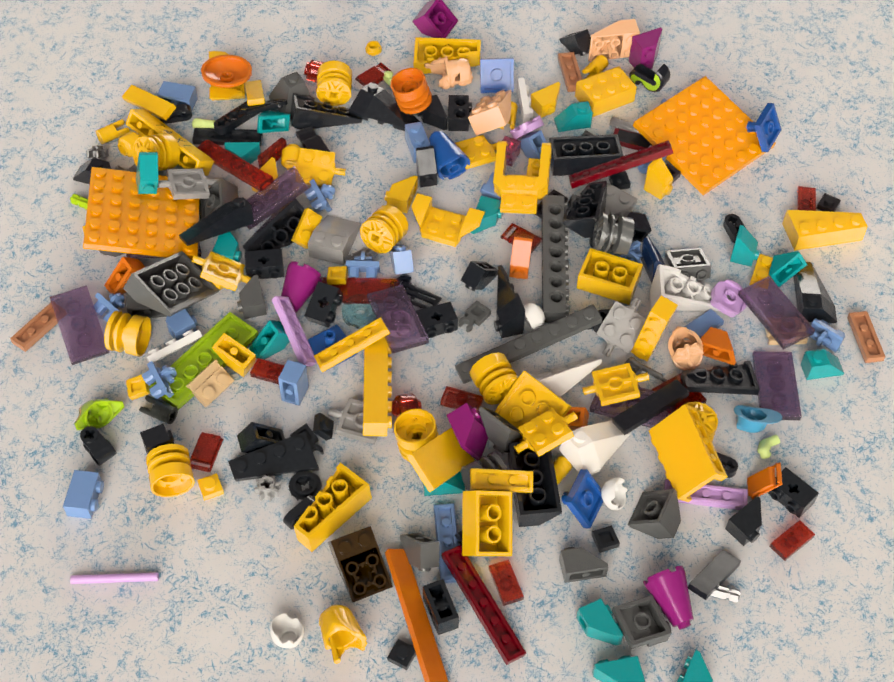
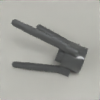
M633 357L628 358L624 363H630L632 371L636 375L644 371L658 380L667 382L663 378V374L641 364ZM638 384L639 392L644 396L645 393Z

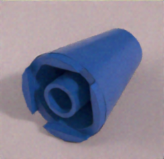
M443 131L433 132L429 142L430 146L434 147L436 169L439 178L444 180L445 177H448L450 180L460 176L466 171L465 167L467 164L470 165L469 157Z

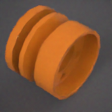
M407 68L393 76L390 87L402 112L406 114L420 113L431 104L432 94L427 85L426 77L418 68Z

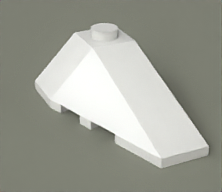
M661 264L657 266L650 288L651 307L655 305L662 295L678 305L675 311H708L712 309L714 312H720L710 303L712 299V286L697 282L695 277H688L682 274L678 268Z
M588 358L567 364L568 368L567 366L550 368L551 372L540 373L538 371L531 373V375L561 397L602 363V359Z
M612 420L580 427L572 431L574 437L563 442L559 451L578 472L581 469H587L593 475L603 468L604 464L610 460L615 451L621 447L632 432L624 435L614 425Z

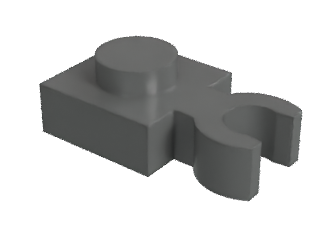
M92 146V149L86 151L87 158L109 156L108 149H103V146Z
M476 301L465 311V317L459 320V327L468 324L466 332L472 331L474 324L480 326L491 315V310Z

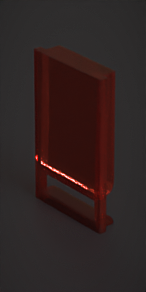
M380 62L377 66H373L358 75L355 80L363 86L370 82L379 84L384 81V73L378 67L384 71L391 70Z
M513 223L500 236L501 239L508 241L512 245L514 237L532 239L531 253L542 240V238ZM513 226L516 227L513 233L506 238L505 236L511 231Z
M204 432L200 434L190 461L211 466L208 468L191 464L192 469L211 473L223 442L221 436Z

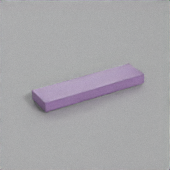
M275 296L271 300L298 361L306 366H314L317 362L289 297Z
M665 479L664 490L673 489L670 481ZM706 484L690 495L692 498L690 502L678 499V503L741 510L747 505L748 489Z

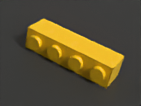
M662 295L659 297L651 309L631 353L646 362L649 360L678 307L676 303Z

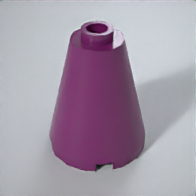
M293 261L287 267L281 296L289 297L293 309L297 313L313 294L318 281L322 282L323 278L320 279L321 274L309 265L304 264L302 267L297 265L299 262Z
M676 566V571L663 570L648 577V581L644 580L643 583L650 595H653L656 603L659 604L671 625L681 630L691 626L690 621L694 620L684 567Z

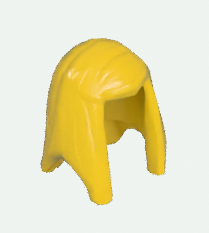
M335 604L329 606L321 613L319 626L321 627L324 647L326 650L331 648L335 664L340 662L342 654L349 648L365 650L367 638L348 607Z

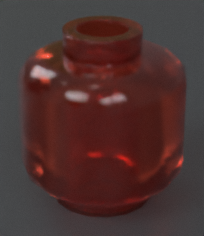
M312 59L306 63L303 75H306L308 81L317 83V71L324 62Z
M413 393L397 395L392 401L391 412L397 418L403 412L410 409H421V401Z

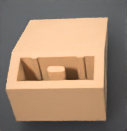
M619 20L592 34L588 62L598 55L605 56L607 60L628 58L630 56L632 37L640 34L636 20Z
M504 90L498 91L492 97L487 95L481 98L476 107L471 110L472 112L468 119L476 136L507 125L511 116V90L506 92Z

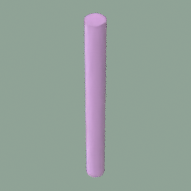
M159 573L71 575L70 582L71 584L158 581Z

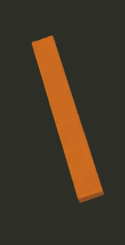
M387 549L385 556L424 681L449 682L405 550Z

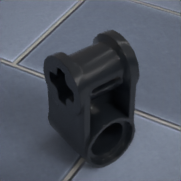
M89 426L81 431L80 438L83 446L97 465H102L117 454L111 443L95 427Z

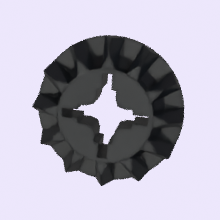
M311 471L298 472L289 481V491L291 496H294L297 501L299 499L303 500L310 495L315 498L322 487L319 476ZM309 482L310 489L306 488L302 491L301 485L305 486Z

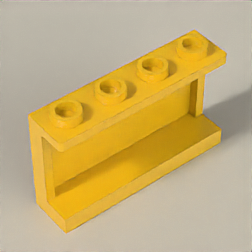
M684 404L648 430L651 442L659 454L658 459L665 468V475L673 489L677 491L679 500L690 502L692 500L690 495L713 479L722 481L728 477L697 408Z

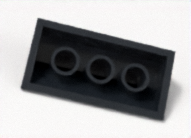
M618 134L549 138V143L552 146L550 166L553 176L571 175L624 156Z
M521 442L509 443L508 461L510 470L533 471V492H513L519 527L539 526L562 514L551 450L539 457L529 448L518 454L514 446Z

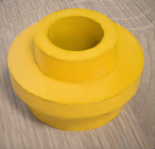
M370 41L367 43L365 50L367 54L376 56L381 53L382 47L379 42Z

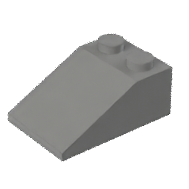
M327 215L314 229L308 241L309 257L344 265V257L348 256L360 230L361 223Z

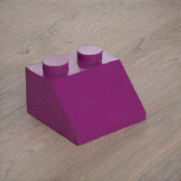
M431 0L424 5L412 22L424 35L433 38H446L458 22V19L442 0Z
M661 27L632 37L629 62L634 68L638 64H643L649 69H653L659 51L662 35Z
M465 403L446 416L461 448L478 461L483 455L488 436L478 409L476 407L472 408L468 403Z

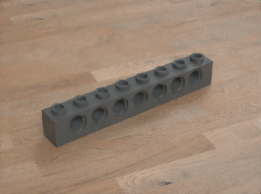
M545 195L542 198L541 206L542 310L545 315V323L557 321L568 316L570 312V305H566V301H569V289H566V286L569 285V275L566 274L569 268V260H565V256H568V245H565V242H568V231H565L567 227L562 222L564 213L568 209V204L564 203V196Z

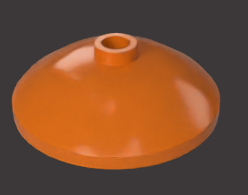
M219 55L208 59L202 65L201 75L212 86L234 88L250 79L252 66L242 57Z

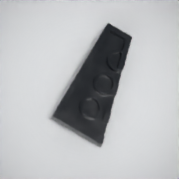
M744 361L740 365H737V363L735 365L729 364L728 367L722 368L714 366L710 370L702 368L683 371L680 376L682 385L689 392L758 395L760 391L751 361Z
M305 432L228 461L236 482L259 479L264 475L280 476L286 473L319 470Z

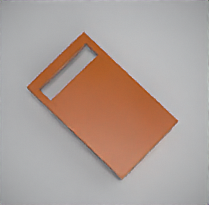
M780 462L747 478L748 496L751 499L783 485ZM775 468H776V476H777V483H778V484H776Z

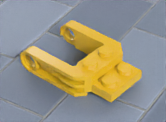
M498 141L493 184L494 192L501 197L500 213L537 214L538 199L548 194L551 143L542 142L538 177L530 175L505 176L506 146L508 144L507 141Z

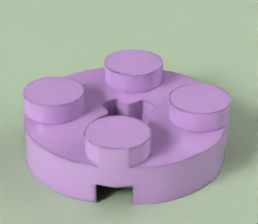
M539 115L531 121H527L514 128L510 133L513 139L516 140L540 128L544 123Z
M725 280L724 282H718L712 288L710 303L723 314L735 317L746 308L748 299L747 296L744 298L742 293L744 290L738 283L732 280Z

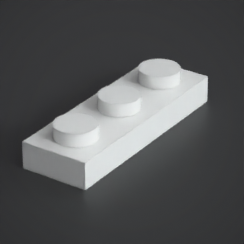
M518 78L517 95L523 124L533 118V109L530 108L531 98L527 96L529 94V86L525 85L524 78Z
M191 329L182 334L184 338L178 341L174 338L165 343V348L159 350L157 347L149 351V356L146 358L147 363L151 361L156 363L194 343L202 337L199 330L194 332Z

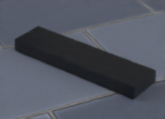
M194 128L192 142L198 145H225V142H260L261 147L263 133H257V130L234 129L225 135H218L215 133L214 128Z
M676 379L612 418V422L626 435L689 396V391Z

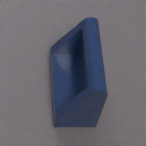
M646 237L643 239L641 261L652 283L657 266L659 264L665 265L651 239Z

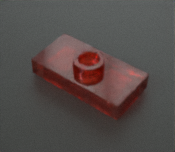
M281 137L257 156L259 169L271 157L275 158V162L281 158L282 149L287 146L284 138Z
M798 186L797 210L816 211V188Z
M258 358L250 372V376L279 385L278 378L285 365Z
M446 386L440 405L457 409L468 403L472 408L476 407L479 411L484 399L481 395Z
M799 520L775 539L769 547L786 561L812 540L815 534Z
M509 559L489 565V572L503 606L524 600Z

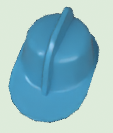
M738 405L734 408L735 414L738 415L737 429L749 433H758L764 430L767 424L778 423L782 420V415L771 409L754 408L744 405Z

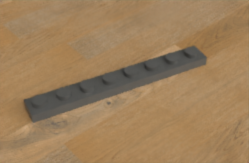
M594 304L457 364L455 369L463 384L472 381L470 377L472 366L486 355L498 352L503 353L509 363H513L602 323V317Z

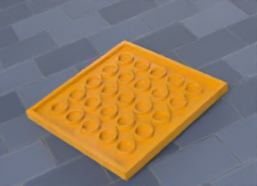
M706 76L633 123V127L653 146L665 141L670 142L674 154L666 156V159L703 196L766 153L761 150L756 132L747 131V123L752 120Z
M98 167L91 168L83 249L166 258L183 251L191 260L194 255L198 256V243L186 246L179 238V235L199 222V199L173 200L169 188H157V194H138L136 172ZM158 175L159 181L168 180L167 176Z

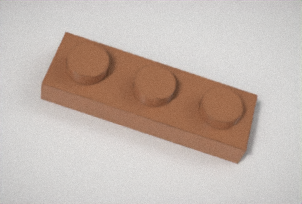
M574 52L558 53V62L567 92H575L576 82L583 80Z
M51 302L10 338L11 342L26 352L67 315L66 310Z
M868 312L849 313L847 318L864 362L884 361L886 356Z

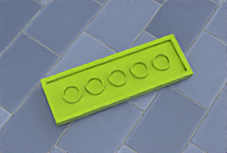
M229 312L170 366L175 368L177 372L174 378L175 381L171 384L169 383L174 395L170 398L167 395L160 398L179 410L194 396L192 391L186 387L187 384L213 360H217V363L223 368L226 366L212 349L223 333L244 347H247L259 335L258 330ZM156 381L149 386V389L157 384Z

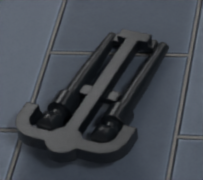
M285 99L269 100L262 105L241 109L239 114L245 113L250 115L268 110L273 111L277 108H283V105H287L288 102Z
M405 275L398 277L396 282L390 284V291L388 293L389 300L394 303L401 300L403 303H409L422 309L429 306L415 301V298L430 303L432 306L438 305L442 300V297L410 283L411 277ZM397 291L410 295L411 297L409 298L406 295L402 296L401 293H398Z

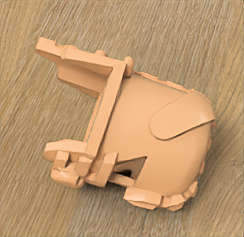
M445 56V58H439L430 64H425V68H430L433 74L442 75L438 85L441 89L453 88L457 84L466 86L472 83L471 67L469 60L465 58L448 61L447 56Z
M676 327L668 341V349L673 364L683 371L694 370L703 360L702 341L698 334L687 329V327Z

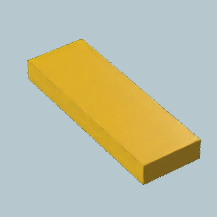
M261 80L245 82L248 106L265 104Z
M471 468L470 490L532 493L533 471Z

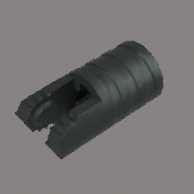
M146 395L145 400L154 405L151 410L141 406L139 411L167 424H172L177 417L178 409Z

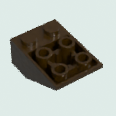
M371 526L328 542L335 564L352 603L393 587Z

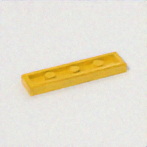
M131 85L122 95L124 101L145 109L164 120H167L176 109L174 104L134 85Z
M380 317L314 355V358L321 371L324 372L390 334Z

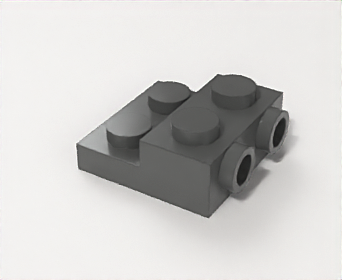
M702 248L665 251V258L668 264L681 270L682 274L688 277L693 276L696 280L700 281L710 278L711 264Z
M653 595L614 606L612 609L613 615L630 649L646 644L650 647L666 642L672 634L671 626L668 621H665L661 607L656 603Z

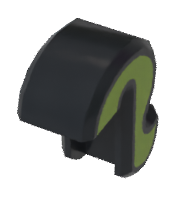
M638 64L629 73V77L634 84L639 85L642 83L648 91L659 92L669 81L670 70L665 64L657 72L643 64Z

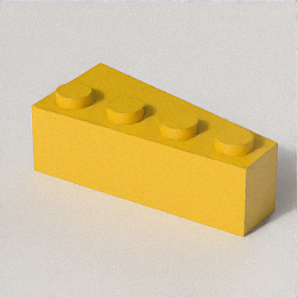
M415 37L413 67L418 68L424 74L432 73L430 68H425V64H430L439 58H445V56H447L448 61L465 58L469 60L470 67L479 66L481 40Z
M786 210L782 223L794 251L861 241L868 227L861 213Z
M341 462L336 467L337 470L334 475H331L326 481L327 484L323 490L317 493L313 504L307 507L294 525L297 540L311 552L372 499L369 484Z

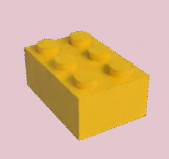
M618 66L577 81L575 97L579 102H589L593 112L592 117L634 102L637 86Z
M590 248L578 274L577 289L630 305L641 278L643 264Z
M463 491L462 556H512L511 491Z

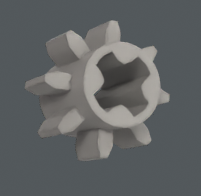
M264 475L260 480H256L258 487H255L254 490L255 494H259L261 501L263 499L271 501L275 496H279L278 489L281 487L280 482H276L275 476L269 477Z

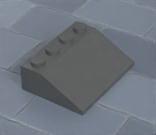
M183 251L132 273L123 288L137 303L169 317L220 291L212 282L200 277L202 271Z

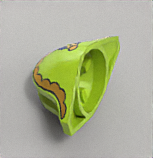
M96 398L87 401L79 408V416L74 423L76 430H83L89 426L96 429L106 426L124 408L123 401L109 400L108 398Z

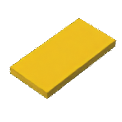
M452 427L407 456L429 492L460 472L463 466L474 461L472 456L461 448Z

